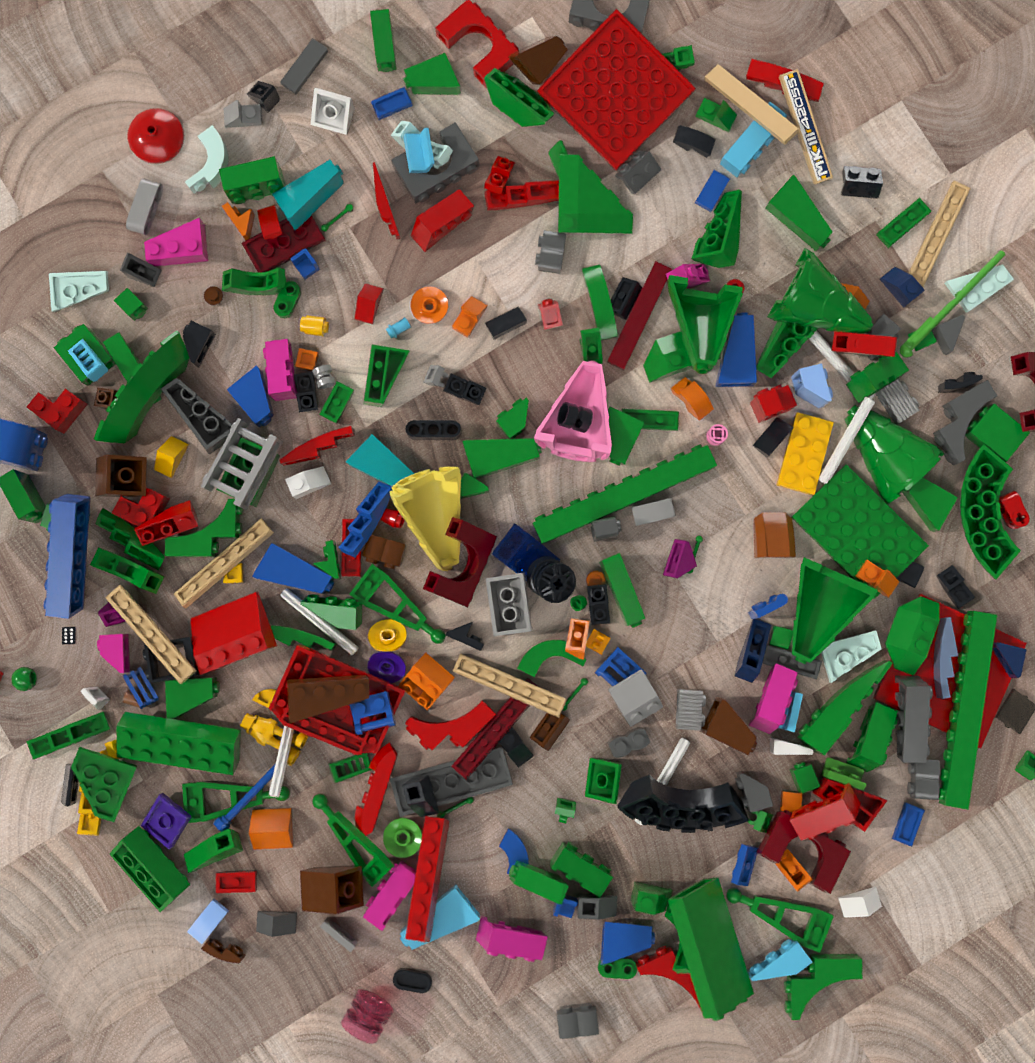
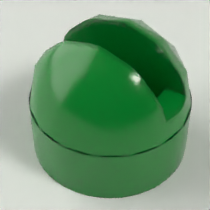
M583 595L572 597L570 600L571 607L575 611L583 610L587 605L586 597Z

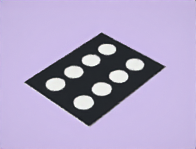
M62 627V645L75 644V627Z

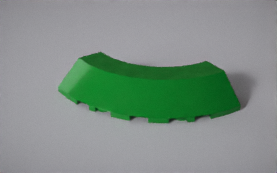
M176 330L161 341L160 345L162 346L156 352L151 350L143 364L139 363L131 374L133 376L128 380L126 386L122 384L115 394L117 398L106 409L109 414L105 421H100L94 440L125 444L137 435L148 411L162 394L161 388L186 371L190 358L180 332Z
M982 444L970 462L964 476L961 489L960 511L964 533L972 552L982 567L997 580L1021 551L1010 539L1007 532L1004 531L1000 520L1002 518L999 496L1013 468L985 444Z

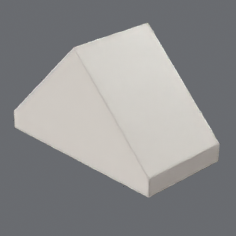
M876 887L838 897L844 917H867L882 907Z

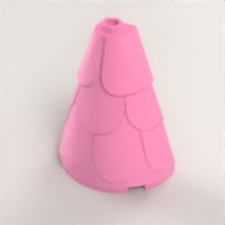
M583 361L566 383L564 391L552 405V409L536 430L534 439L541 448L545 449L548 447L554 455L582 462H596L597 458L605 460L610 456L612 442L602 364L595 361ZM564 402L592 410V423L587 432L582 433L572 428L569 429L558 425V413Z

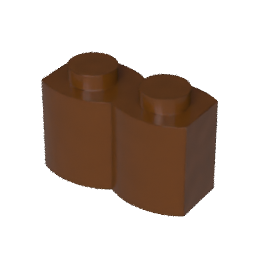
M371 535L365 544L362 556L366 558V562L377 564V561L385 563L384 567L395 570L396 567L401 566L406 544Z

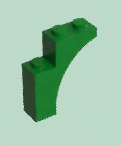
M228 499L220 515L204 529L186 536L166 537L165 556L216 558V553L219 552V543L216 542V539H238L239 534H242L240 515L243 513V508L233 504L235 499Z
M810 954L812 963L807 966L810 974L789 975L787 980L784 981V990L787 993V1001L784 1002L785 1013H788L791 1020H800L808 1002L826 986L843 980L863 979L862 958L857 954Z

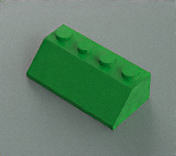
M140 826L121 839L109 853L160 913L191 885L187 877L178 871L174 862L164 855L161 847L155 844L150 839L148 832Z

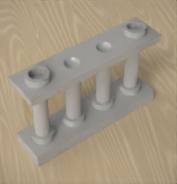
M237 418L236 422L231 425L230 433L209 472L203 477L201 487L210 492L215 487L235 497L233 504L247 510L283 441L271 434L265 439L247 430L248 424ZM241 436L262 445L263 449L258 456L237 446ZM232 453L253 463L249 473L227 463ZM223 470L244 480L241 490H236L218 480Z

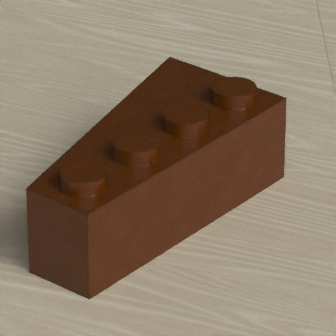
M366 675L287 680L289 723L368 699L369 678Z

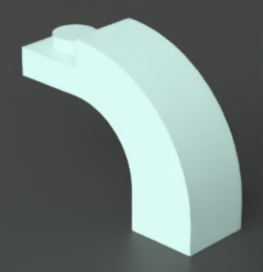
M401 121L391 136L405 149L403 136L405 134H420L421 132L411 122ZM431 141L434 157L433 168L438 169L449 161L453 150L448 145L437 144Z
M213 125L197 136L206 148L208 157L205 166L185 181L193 194L204 190L208 183L214 189L221 182L219 169L228 167L227 148Z

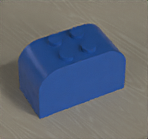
M0 419V463L38 472L39 467L43 463L42 455L48 443V434L24 424Z

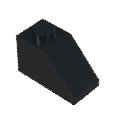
M191 320L183 330V340L191 363L199 368L216 334L211 329Z

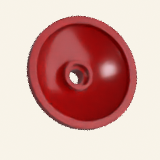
M153 108L139 113L132 120L127 138L131 150L139 159L147 163L160 164L171 160L179 153L184 142V130L174 114L164 109ZM151 129H155L153 133H149Z

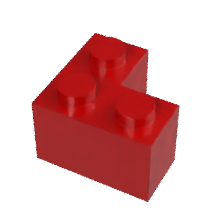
M781 384L771 388V390H768V388L760 390L753 396L754 399L750 402L758 423L790 411L797 406L789 385L782 387Z
M65 388L55 402L38 392L27 405V408L55 430L65 434L88 404Z
M146 488V496H142L139 503L120 496L112 514L136 526H140L162 513L170 498L150 488Z

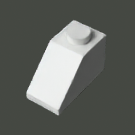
M324 466L306 470L285 479L292 497L295 499H299L331 484Z

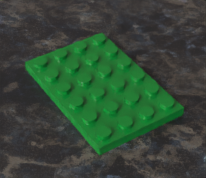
M847 464L791 517L852 579L864 584L866 583L857 578L856 574L865 560H869L882 570L888 569L897 578L929 546ZM877 591L874 599L880 594V592Z

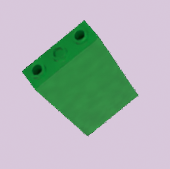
M706 878L669 898L668 903L703 1018L718 1021L723 1019L726 1013L736 1010V1006L747 1002V998L752 996L754 991L719 878Z

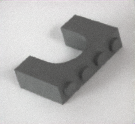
M573 0L569 13V23L576 27L583 26L595 31L609 16L600 13L596 9L593 0ZM630 0L628 8L622 14L642 34L650 0Z
M456 122L439 131L443 144L448 145L453 150L451 153V163L444 172L437 175L409 173L406 151L391 160L394 170L415 204L425 202L429 199L430 195L435 192H442L447 185L459 182L462 176L472 174L478 169L479 159Z

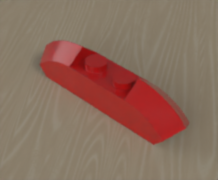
M390 742L383 746L372 759L369 768L374 770L375 773H371L368 784L371 785L369 792L365 791L362 799L364 806H356L355 827L365 836L371 834L375 829L398 756Z

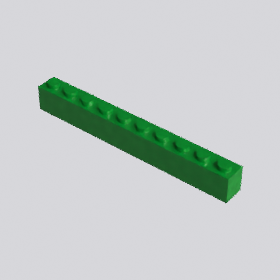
M701 444L691 448L692 452L686 455L684 452L673 456L674 460L670 462L667 459L657 463V467L652 470L649 467L639 471L640 475L634 478L632 475L623 478V483L615 485V483L609 484L604 487L605 491L598 493L596 490L589 493L587 499L581 501L578 498L571 501L569 507L563 509V506L552 510L553 514L546 516L542 514L534 518L535 522L532 525L541 545L715 468L717 464L709 446L702 447Z
M967 611V614L964 616L963 624L965 630L960 640L962 650L958 655L959 670L955 674L956 690L952 694L953 710L949 714L950 730L946 733L948 743L947 749L943 753L945 763L944 769L940 773L942 783L941 788H939L938 800L940 804L969 810L997 615Z

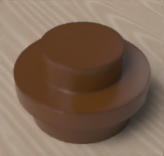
M209 287L204 292V299L209 305H218L223 300V292L218 287Z

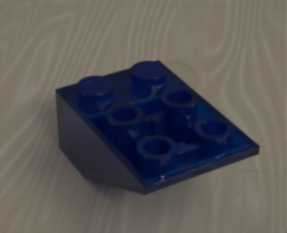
M515 523L491 554L515 574L524 573L525 581L528 568L536 559L542 556H550L560 561L556 555Z

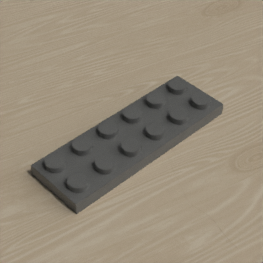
M503 746L493 749L467 780L451 767L456 760L390 778L400 817L415 813L407 805L402 787L404 783L412 778L429 775L437 806L513 785Z

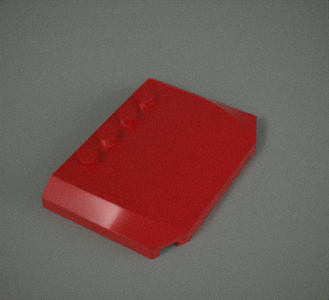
M297 644L269 709L284 726L354 755H361L362 753L376 754L384 740L389 725L357 735L350 705L289 723L287 680L366 675L369 678V695L388 691L394 715L405 690L377 676ZM386 712L361 718V721L364 724L387 718Z

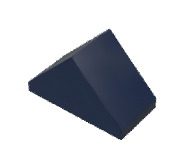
M993 643L992 650L1010 678L1021 677L1027 649L1003 643Z

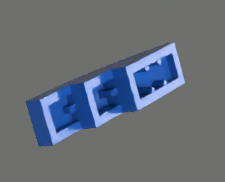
M378 482L356 508L358 515L347 528L350 534L339 546L341 552L352 557L358 555L375 530L390 500L389 491H393L392 486Z

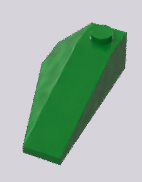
M740 189L723 194L714 210L715 216L711 223L706 224V231L703 237L698 238L691 258L693 261L716 268L735 265L740 238L742 191Z

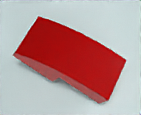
M497 156L492 165L491 173L485 181L484 189L502 194L515 162L505 157Z
M275 205L257 210L264 240L275 239L283 234Z

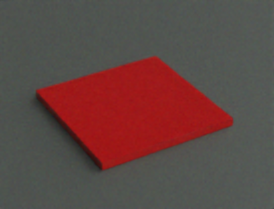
M616 9L537 90V93L617 171L693 94L696 88Z
M919 594V595H918V597L922 596V597H924V598H927V599H930V600H932V601H935V600H933V599H931V598H929V597H927V596H925V595H922V594ZM940 603V618L951 617L959 655L962 650L960 640L965 630L963 624L965 614ZM995 629L993 643H1003L1025 649L1026 642ZM936 630L928 655L914 676H919L931 686L933 691V697L930 699L932 716L929 718V725L947 733L950 730L949 714L953 710L952 694L956 690L955 677L947 678L950 698H936L934 683ZM993 650L978 748L980 749L1012 679L1008 676ZM958 656L951 657L954 676L959 670ZM892 664L881 679L873 699L900 711L898 702L895 700V692H899V683H895V676L913 675L894 669Z

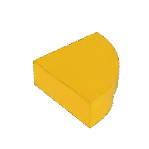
M243 563L237 564L224 576V584L244 583Z
M276 689L260 691L252 700L269 708Z

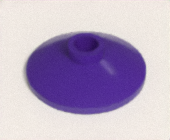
M379 651L374 653L368 660L367 668L369 674L388 682L395 683L405 675L406 664L394 652Z

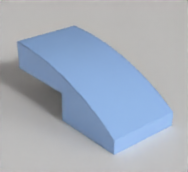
M213 899L187 932L203 944L229 910L216 899Z

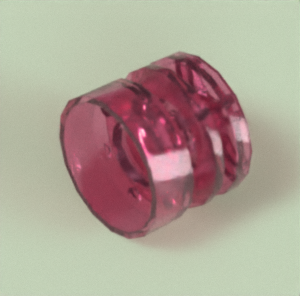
M360 989L351 1002L353 1008L347 1009L340 1023L353 1037L366 1043L375 1044L383 1032L382 1025L388 1023V1017H391L394 1009L377 994Z

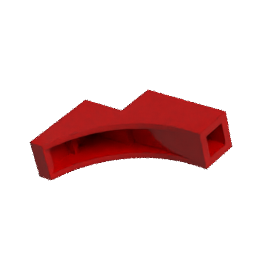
M482 700L471 711L454 720L427 722L411 716L405 724L407 725L406 730L412 736L416 734L421 739L419 743L426 750L429 748L433 750L448 734L451 736L450 741L456 747L460 745L463 748L496 713Z
M662 946L656 950V953L650 956L648 954L643 955L638 959L636 967L640 975H657L675 981L691 994L700 1008L690 973H676L672 970L676 957L671 946Z

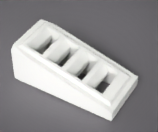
M98 687L83 688L81 690L84 697L98 710H101L110 701Z
M770 738V753L774 755L813 754V750L808 747Z

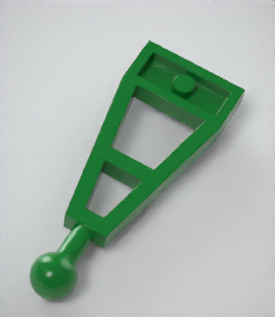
M371 564L349 594L358 602H362V605L414 630L419 631L421 628L430 635L432 642L435 644L443 643L446 638V634L442 629H434L425 622L427 620L425 615L398 585L374 564ZM384 580L402 599L393 613L369 602ZM406 605L420 618L416 624L399 616Z
M207 781L183 783L184 810L192 816L188 823L204 822L226 815L238 803L237 791L248 792L253 786ZM282 786L280 796L272 797L269 796V791H263L262 788L256 794V800L250 801L242 810L263 804L264 799L276 798L278 801H286L290 796V790L286 786ZM204 788L230 790L231 807L206 814Z
M316 794L313 797V806L316 809H322L329 818L327 823L354 865L362 866V876L373 887L394 867L393 863L382 850L339 811L335 813L328 805V799L324 794ZM354 839L374 857L367 865L352 844Z
M735 887L730 888L726 893V898L730 903L736 904L740 902L750 906V912L792 940L797 941L801 946L818 953L821 952L834 917L833 914L813 906L754 895L752 899L742 895L741 891ZM760 903L778 906L773 919L758 910ZM785 908L811 913L802 938L780 924Z

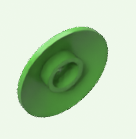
M398 818L391 821L385 828L383 843L391 855L398 858H406L415 854L420 848L422 832L413 820ZM400 834H406L407 839H400Z

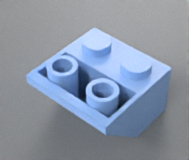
M822 363L801 368L791 376L795 394L817 408H823L832 401V389L828 387L826 381L828 374L826 369L823 368Z

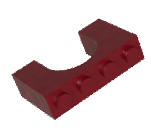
M1025 352L1011 356L1013 375L1027 376L1035 384V352ZM1035 409L1019 413L1022 432H1035Z
M452 517L445 535L461 542L466 547L468 553L467 565L463 572L454 578H447L430 571L423 589L468 608L477 584L480 582V577L487 564L491 550L495 545L497 536L464 520Z
M787 810L776 812L756 852L772 863L779 864L790 841L798 837L790 822L791 812ZM823 832L811 840L817 849L818 860L810 876L813 880L809 884L824 893L831 894L851 851L846 848L845 843L839 840L833 841L828 838L829 834Z

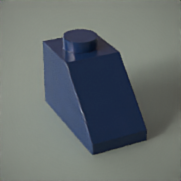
M896 267L880 278L881 282L903 308L925 291L914 276Z

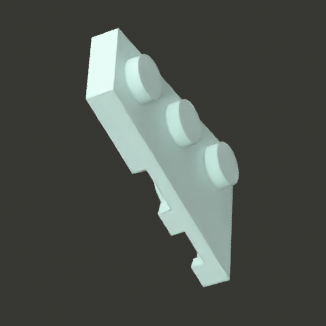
M1003 264L996 266L959 304L967 313L1013 281L1014 278ZM978 272L948 280L944 284L955 297V294L961 291Z
M107 271L49 273L52 312L109 291Z
M876 630L833 641L821 653L829 683L834 682L838 677L882 649Z

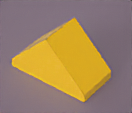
M170 436L157 450L154 470L172 478L189 444Z

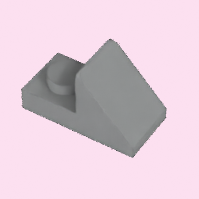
M236 100L224 108L225 128L262 125L260 104L241 105L239 100Z

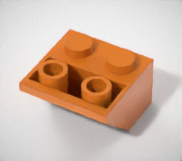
M425 653L414 664L398 686L403 688L407 694L428 710L455 677L430 655Z

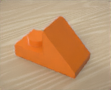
M228 202L222 205V208L244 239H250L255 217L252 209L241 215L235 206L231 207Z
M471 296L461 306V312L452 325V329L468 338L486 310L487 305Z
M865 560L856 574L857 578L877 589L878 592L887 598L890 597L899 583L897 578L888 569L882 570L869 560Z
M789 849L785 850L779 864L775 863L797 892L813 880Z

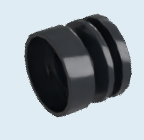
M542 556L536 559L528 568L526 575L528 587L544 600L551 603H561L573 594L576 587L574 571L559 560L550 556Z

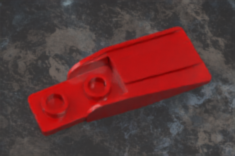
M373 162L378 210L382 220L386 223H391L388 225L391 236L395 235L398 240L400 235L376 164Z

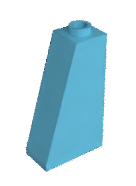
M456 884L437 899L430 942L480 920L479 912ZM407 925L401 929L400 940L406 947L409 946L413 950L429 943L405 939Z

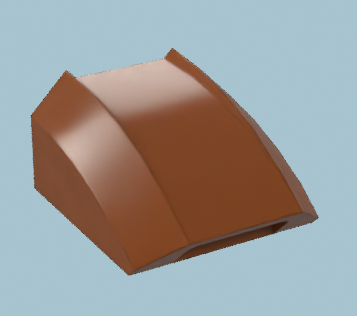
M762 512L754 518V558L796 557L793 522L786 512Z

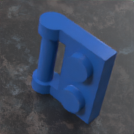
M785 594L772 595L769 597L768 602L761 601L751 606L753 610L748 613L751 619L760 618L787 604L788 597Z
M617 647L594 673L598 677L604 678L613 687L619 682L606 671L608 666L613 668L624 679L642 668Z
M388 691L369 695L368 699L350 704L357 735L376 728L396 725ZM386 712L387 718L362 724L361 718Z

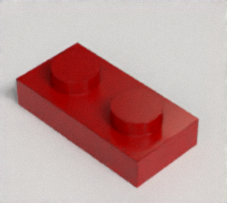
M257 871L216 872V893L257 891Z

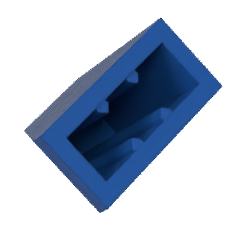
M256 365L227 390L251 420L260 427L269 424L274 414L263 372Z
M604 922L600 965H606L651 948V944L655 943V932H652V926Z

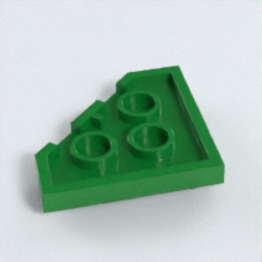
M79 747L71 768L78 778L80 787L86 799H88L95 817L115 822L137 765Z

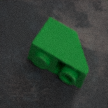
M527 397L524 400L518 399L512 404V409L508 412L504 410L497 416L496 424L508 439H514L525 430L529 404Z

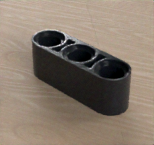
M413 420L408 422L405 428L408 437L412 440H457L462 433L460 424L454 420ZM418 426L420 428L419 433L411 434V427ZM432 426L439 428L438 433L435 435L429 433V429ZM451 426L458 428V432L454 435L447 432Z

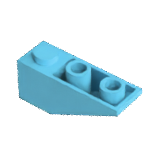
M788 939L781 944V948L776 952H770L763 962L754 964L750 968L748 975L752 981L795 975L811 964L812 961L797 941Z

